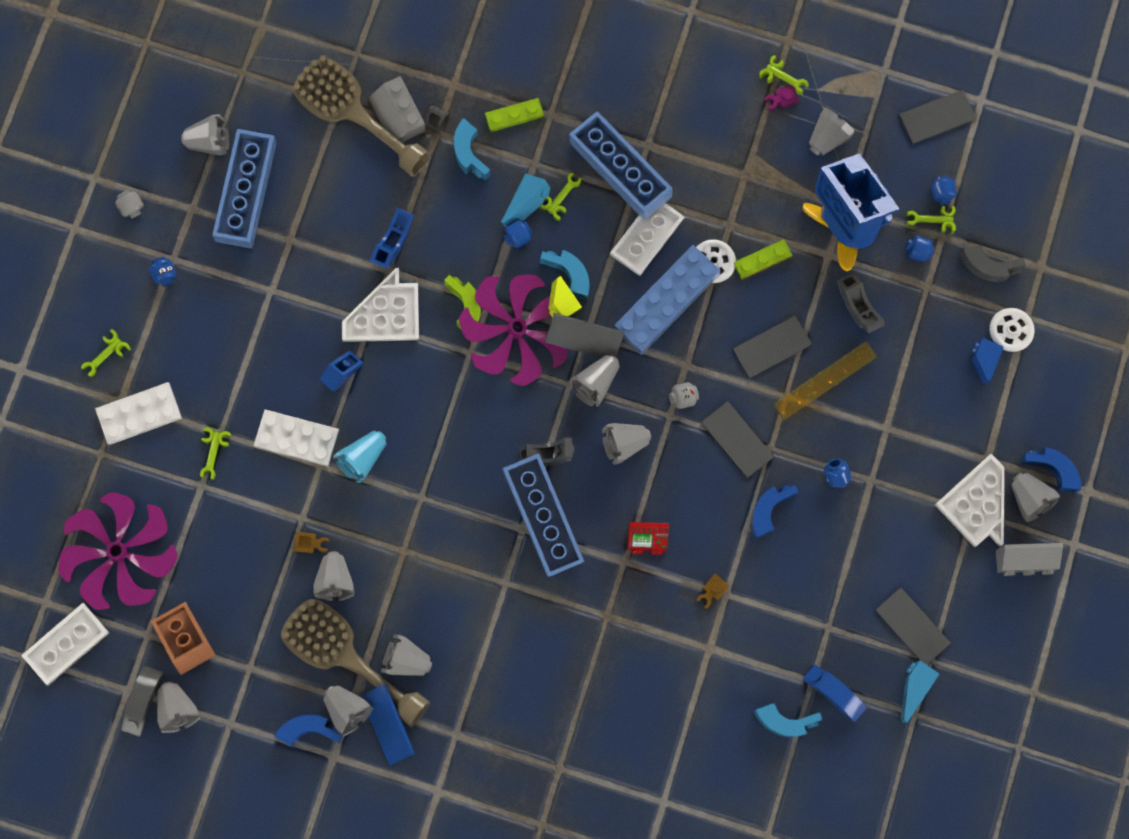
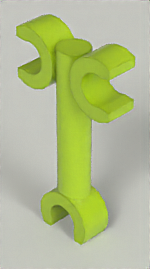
M772 56L770 64L760 71V79L765 75H769L767 83H771L774 78L773 75L794 86L796 93L802 95L803 90L799 87L805 86L808 88V81L805 79L797 80L781 71L784 67V61L781 60L780 63L775 64L776 56Z
M573 172L568 175V183L552 202V199L548 196L545 198L548 204H542L539 207L541 210H547L550 214H553V218L556 221L561 220V217L556 214L558 211L566 213L565 207L559 206L573 187H578L581 184V178L577 182L571 180L574 176Z
M942 206L940 210L941 216L918 215L914 211H908L906 216H912L914 221H908L906 225L943 223L940 228L941 233L945 232L946 226H949L951 233H954L956 230V226L953 223V215L956 211L955 206L951 207V213H947L945 206Z
M112 329L110 330L113 334L112 339L108 340L105 336L102 337L109 346L92 362H85L81 366L83 370H86L88 367L92 368L91 372L88 373L90 377L96 374V368L114 351L120 357H123V354L120 352L121 348L126 347L129 351L131 350L130 346L122 342L118 338L117 333Z
M204 428V432L210 433V437L202 438L201 440L204 443H211L206 467L201 470L200 476L204 478L205 473L210 471V478L214 480L216 473L213 467L218 445L220 443L222 446L228 447L229 443L223 442V437H231V433L228 431L221 433L213 432L210 428Z

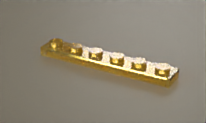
M864 342L780 399L773 406L785 421L876 359L877 355L869 344Z

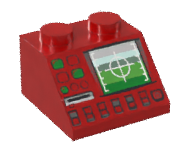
M630 522L627 533V551H631V554L636 555L643 554V551L651 552V555H662V552L667 551L669 523Z

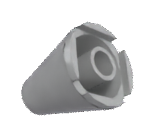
M613 355L603 356L570 380L571 390L575 388L577 391L575 395L589 406L596 404V407H598L620 368L618 359Z

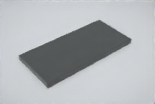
M963 89L899 114L912 144L977 119Z
M554 313L545 343L600 358L605 355L616 357L624 332Z
M793 316L733 348V351L750 379L812 346V343L796 316Z
M728 401L701 422L746 478L750 477L774 457Z
M899 588L875 610L911 652L926 665L951 644L902 588Z

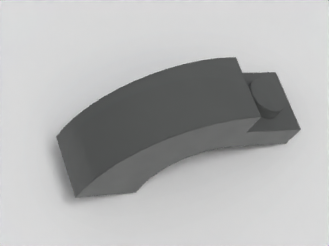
M982 245L964 248L959 254L962 262L971 273L991 282L1006 281L1010 275L1020 273L1021 269L1026 265L1024 258L1007 262L993 261L984 253Z
M854 273L837 280L844 303L860 329L864 328L867 333H870L885 326L884 319L870 304L865 294L863 283Z
M563 438L548 444L524 445L519 448L520 460L539 453L544 466L570 462L574 453L572 438Z
M144 666L127 701L123 714L122 731L139 737L142 735L150 705L160 688L163 676L162 671Z

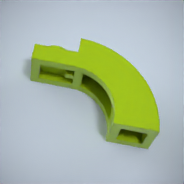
M449 275L444 280L445 286L460 298L464 309L467 307L472 318L480 323L481 307L475 300L476 290L469 282L463 287V283L457 277L453 278ZM458 319V320H457V327H459V328L461 329V326H460V323H459V319Z

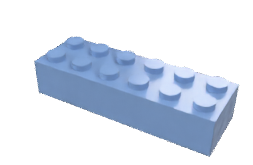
M598 111L569 134L570 144L643 220L647 219L672 198L673 188Z
M237 129L212 235L215 242L253 249L277 144L274 135Z
M692 245L614 325V329L623 331V339L642 355L720 275L721 270Z
M539 453L503 467L502 471L546 575L550 577L583 563L584 559Z

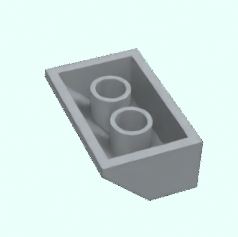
M401 76L384 83L368 98L381 126L399 141L404 142L426 132L425 123Z
M1063 543L1004 545L996 550L997 573H1004V576H1015V573L1023 572L1024 576L1035 575V572H1042V575L1054 574V571L1060 569Z

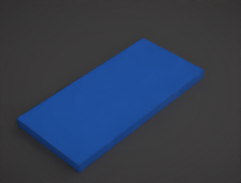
M382 684L362 695L361 698L366 700L373 708L369 719L389 766L415 754L386 684Z

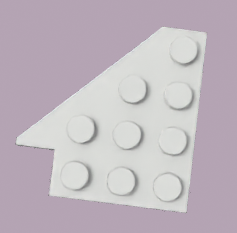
M395 268L342 321L343 342L419 340L418 283H399V268Z
M992 454L986 457L935 504L974 547L980 544L988 535L999 547L1004 544L1005 467Z

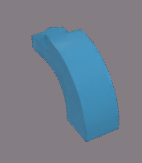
M463 118L457 126L454 135L456 160L466 174L472 169V173L477 178H483L486 181L490 177V169L478 160L471 151L472 142L478 136L477 129Z
M565 250L562 251L561 257L552 251H542L540 264L563 271L570 279V290L576 298L587 301L589 277L581 261Z
M774 703L754 710L757 719L766 729L784 737L805 735L807 733L804 726L810 729L818 726L817 721L822 720L820 712L799 720L787 719L778 712Z

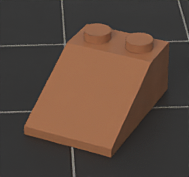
M186 602L151 621L180 675L215 656L212 647Z

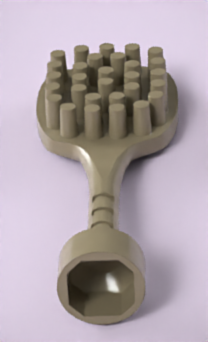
M322 55L319 59L312 60L308 67H304V71L298 75V79L293 86V92L297 100L309 112L330 123L348 119L363 126L399 154V167L412 177L417 175L426 166L430 158V153L418 143L404 145L366 112L360 101L362 96L360 85L354 76L343 66Z
M309 599L296 608L287 619L281 632L282 641L293 654L305 663L322 670L341 666L360 675L376 688L386 684L392 701L397 704V713L400 720L409 727L414 726L429 707L430 702L418 692L404 695L360 658L353 647V630L347 621L329 605L317 599Z

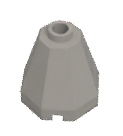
M825 108L820 114L809 141L811 146L809 149L817 156L819 154L824 156L849 140L855 131L846 121L840 120L835 112Z
M215 114L186 128L181 135L183 145L190 150L214 155H226L227 152L225 150L229 149V132L227 128H223V124H226L225 119L220 114Z
M611 423L605 425L602 429V434L606 433V437L603 438V445L609 460L614 459L612 462L614 465L622 463L649 444V440H651L650 431L642 425Z
M1019 473L1013 478L1014 482L1011 486L1021 515L1026 522L1037 519L1038 516L1036 514L1046 513L1060 498L1053 488L1029 473Z
M329 552L328 555L323 556L313 585L315 598L333 601L332 597H339L338 600H345L354 596V585L343 555H340L339 552Z
M394 635L393 639L396 640L394 643L390 642L388 644L382 665L386 666V668H382L381 672L388 675L419 676L429 673L432 666L430 656L406 637Z
M170 681L161 685V688L158 689L157 721L162 733L180 731V726L184 725L185 728H188L200 719L196 706L177 683Z
M338 685L329 687L324 693L323 700L333 724L343 736L357 730L359 726L356 724L361 720L364 723L373 710L366 700Z

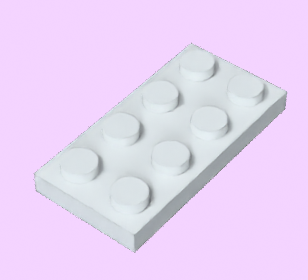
M666 203L645 220L638 216L610 252V256L641 276L684 220V216Z
M169 382L95 408L108 445L182 419Z
M264 410L254 447L329 467L339 429Z
M82 603L21 656L46 685H50L107 636L109 632L90 609Z

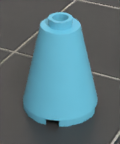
M372 431L334 455V459L338 458L336 464L350 479L354 476L357 478L355 482L361 483L387 445L385 435L380 431Z

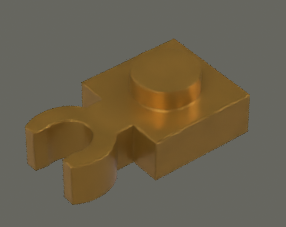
M296 532L294 552L314 554V550L318 549L322 553H327L328 549L322 548L321 544L330 540L326 537L316 540V534Z
M714 574L702 588L706 593L699 595L696 602L698 603L700 599H706L707 604L704 606V609H707L711 605V599L713 598L718 601L730 585L717 574Z

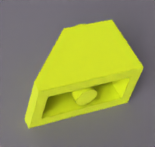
M561 276L552 283L548 308L552 318L554 313L570 317L582 308Z

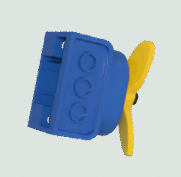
M861 154L821 167L815 190L819 200L822 202V207L811 203H804L802 206L807 215L830 228L837 238V257L840 267L844 271H850L854 267L858 248H865L871 245L877 238L880 227L890 224L892 214L900 210L889 195L888 190L881 184L878 176L871 170Z

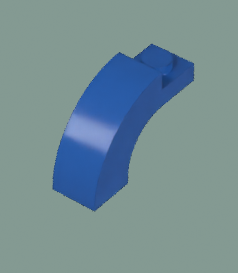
M399 207L396 209L384 237L374 249L370 259L371 262L385 269L392 265L410 233L409 229L416 215Z
M1044 448L1040 454L1038 451H1027V453L1021 456V464L1042 466L1049 469L1056 477L1057 491L1077 493L1081 490V479L1078 470L1072 461L1061 452L1051 448Z
M786 485L779 489V493L774 486L761 496L751 516V530L754 539H758L774 530L771 522L772 509L776 504L797 495L799 491L796 485L792 487Z
M816 664L803 678L805 683L826 697L840 713L854 723L867 708L847 686Z
M317 715L295 717L282 725L274 735L275 738L291 746H294L302 735L311 732L320 733L339 744L343 738L335 727L330 725L329 729L326 728L330 720Z

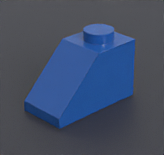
M984 338L979 342H975L971 352L974 353L972 361L982 383L986 385L991 381L1004 347Z
M349 350L328 365L320 380L335 392L353 376L364 362Z

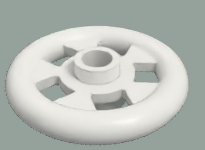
M707 240L696 247L700 252L707 254L706 257L709 260L715 258L717 263L713 264L719 269L722 267L724 270L712 283L723 282L733 274L736 257L729 245L720 240ZM711 247L719 248V253L711 252ZM727 255L729 262L723 263L722 256Z
M1006 308L997 312L993 316L989 328L993 342L1003 346V350L1009 352L1025 349L1032 342L1035 332L1032 319L1024 311L1017 308ZM1011 315L1012 320L1005 322L1004 317ZM1020 318L1025 323L1024 327H1021V325L1017 322ZM997 326H1003V333L997 332ZM1011 326L1015 328V332L1010 331ZM1021 332L1026 335L1023 341L1018 338ZM1005 338L1013 339V343L1008 344L1004 342Z

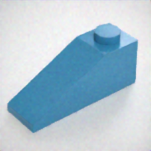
M525 173L501 221L505 228L517 220H525L543 204L551 188L548 183L542 178Z
M920 660L916 663L912 662L906 670L908 675L905 678L900 720L903 724L909 721L939 676L938 672Z

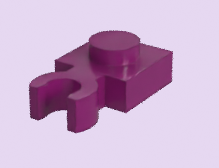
M792 85L775 90V96L768 95L764 98V102H773V105L768 106V111L774 110L779 104L781 109L799 102L797 93Z

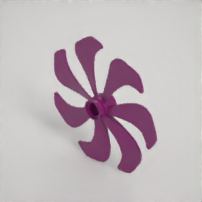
M518 275L511 280L509 293L514 313V319H512L501 306L495 294V288L500 277H486L475 292V300L486 312L508 324L486 325L479 323L472 318L469 309L466 307L459 317L462 333L470 342H481L504 332L508 336L498 349L487 356L472 353L471 359L474 366L492 375L499 374L506 365L512 340L518 339L521 352V369L510 381L519 386H525L540 377L542 368L536 356L522 338L524 334L537 340L550 351L553 359V368L562 365L566 361L567 348L545 343L548 332L527 330V325L544 318H552L548 308L550 297L539 303L525 321L521 318L526 296L532 289L544 287V282L536 275ZM513 325H518L520 332L514 331Z
M111 492L100 499V502L109 505L114 511L116 518L115 542L111 543L103 524L92 510L84 509L68 518L64 526V535H68L76 530H83L98 538L107 546V549L101 550L79 545L64 548L59 560L58 569L60 576L65 581L70 582L74 568L81 563L92 559L108 557L109 559L95 569L81 584L80 594L82 598L95 610L110 608V605L102 595V588L113 564L118 562L117 590L120 600L128 606L149 603L156 594V590L138 587L130 577L124 560L128 558L140 569L158 578L166 576L171 571L178 559L174 545H171L162 555L153 557L128 553L127 550L130 547L155 541L166 534L168 525L162 509L148 504V522L135 537L125 544H122L121 541L135 510L133 500L127 496ZM121 547V554L114 557L113 550Z

